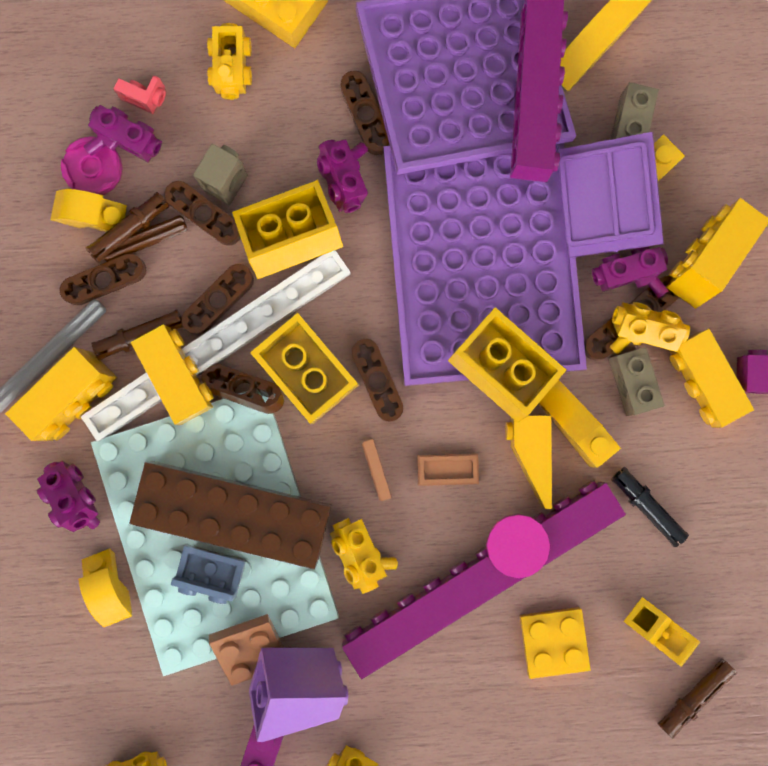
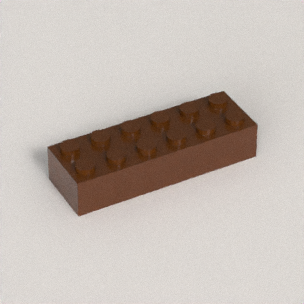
M150 461L144 463L129 524L315 570L332 504Z

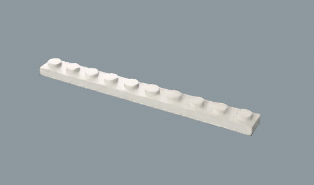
M336 250L321 255L182 348L185 356L188 357L190 355L199 369V372L195 373L196 376H200L203 371L214 364H218L351 275V272ZM146 372L86 412L81 418L96 441L99 442L162 400Z

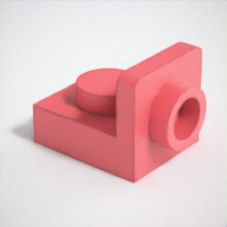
M155 75L152 77L147 88L137 81L130 80L128 83L119 78L114 87V91L122 101L151 114H154L157 106L160 107L166 96L164 84Z

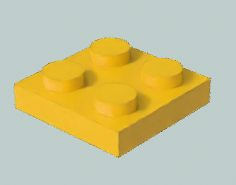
M580 607L520 615L529 679L591 671L583 613Z

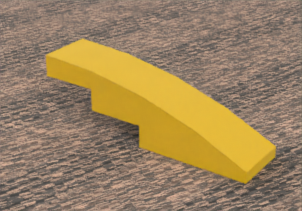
M610 0L566 48L564 57L561 58L560 66L565 67L562 86L568 92L596 64L610 46L612 47L652 0Z

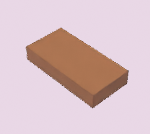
M374 439L364 441L362 446L378 498L381 501L390 499L392 496Z
M478 454L417 455L418 486L479 484Z

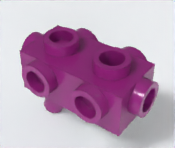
M99 105L92 110L88 124L97 136L83 147L93 156L105 145L112 151L118 146L148 163L151 157H155L159 153L162 141L154 136V129L141 121H138L136 124L127 120L128 115L116 107L112 106L111 109H107Z
M346 139L337 142L335 140H327L318 146L320 150L317 158L318 170L327 181L330 200L337 206L338 211H344L345 213L354 212L361 207V204L368 195L359 172L360 164L358 161L360 157L368 152V149L362 142L350 150Z
M649 246L635 248L631 250L632 255L621 258L620 254L606 257L602 259L603 264L592 269L593 280L596 286L601 287L602 292L634 282L638 288L648 285L658 298L669 291L657 277L668 270L666 266L668 265V256L664 248L650 249Z
M64 461L48 464L43 470L44 474L37 478L41 486L37 489V494L44 503L50 504L52 511L48 513L51 522L56 527H63L73 533L85 526L95 529L100 523V520L96 517L99 513L93 504L96 502V499L92 492L83 485L81 480L84 476L76 465H69Z

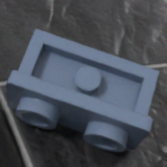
M186 544L183 548L176 576L172 578L171 585L178 587L179 593L196 596L197 593L208 595L209 601L226 604L227 601H233L237 596L246 560Z

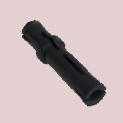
M626 467L621 469L622 473L618 471L614 474L611 481L629 498L628 502L633 507L637 506L668 539L673 547H678L679 543L682 544L686 541L689 534L650 494L651 490L646 485L642 486Z

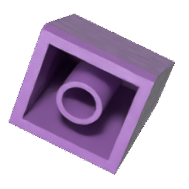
M261 648L249 688L257 742H265L339 719L343 706L348 703V688L346 685H343L341 678L342 666L341 662L336 659L334 648Z

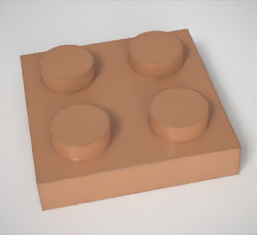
M268 614L209 634V645L231 686L253 678L261 648H284Z

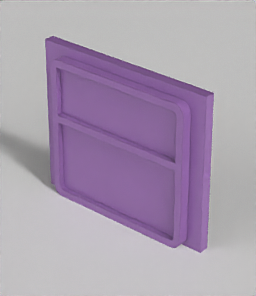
M653 132L559 149L566 239L570 258L664 244Z

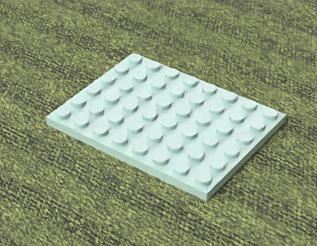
M262 396L265 402L269 399V397ZM221 399L211 403L212 409L183 425H175L169 416L105 437L99 442H91L163 676L217 659L209 645V634L266 614L269 615L279 638L339 618L320 556L314 570L129 524L144 463L150 461L301 497L274 413L266 414L227 399ZM188 544L246 560L238 593L233 601H227L226 604L215 603L208 600V595L197 593L196 596L185 595L178 592V587L171 585L172 578L176 576L184 545Z

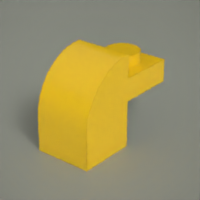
M62 189L56 191L50 220L76 228L90 227L107 232L125 218L127 205L104 199L103 195L75 189Z
M109 548L82 559L83 577L78 579L83 600L94 619L103 627L131 617L129 590L118 579L115 553Z
M643 597L623 621L681 667L700 643L699 640Z

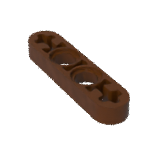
M668 275L659 280L666 286L673 277ZM648 287L629 304L647 301L653 311L662 312L679 297L670 291L673 296L667 294L657 301L654 298L656 294ZM612 318L584 341L585 355L589 359L595 361L602 360L614 352L610 345L613 343L612 340L615 341L619 336L613 330ZM608 334L612 340L603 345L602 350L604 353L602 354L600 351L594 353L591 350L594 346L592 340L594 339L596 342H599Z

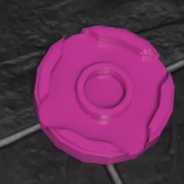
M95 137L79 138L65 150L66 154L64 159L62 158L60 165L62 177L72 189L105 195L113 190L121 179L123 170L121 157L116 149L112 151L106 145L91 156L83 146Z
M514 514L503 517L493 525L487 538L486 548L488 557L497 570L506 576L523 578L529 577L541 570L548 560L550 543L548 534L540 523L531 517Z

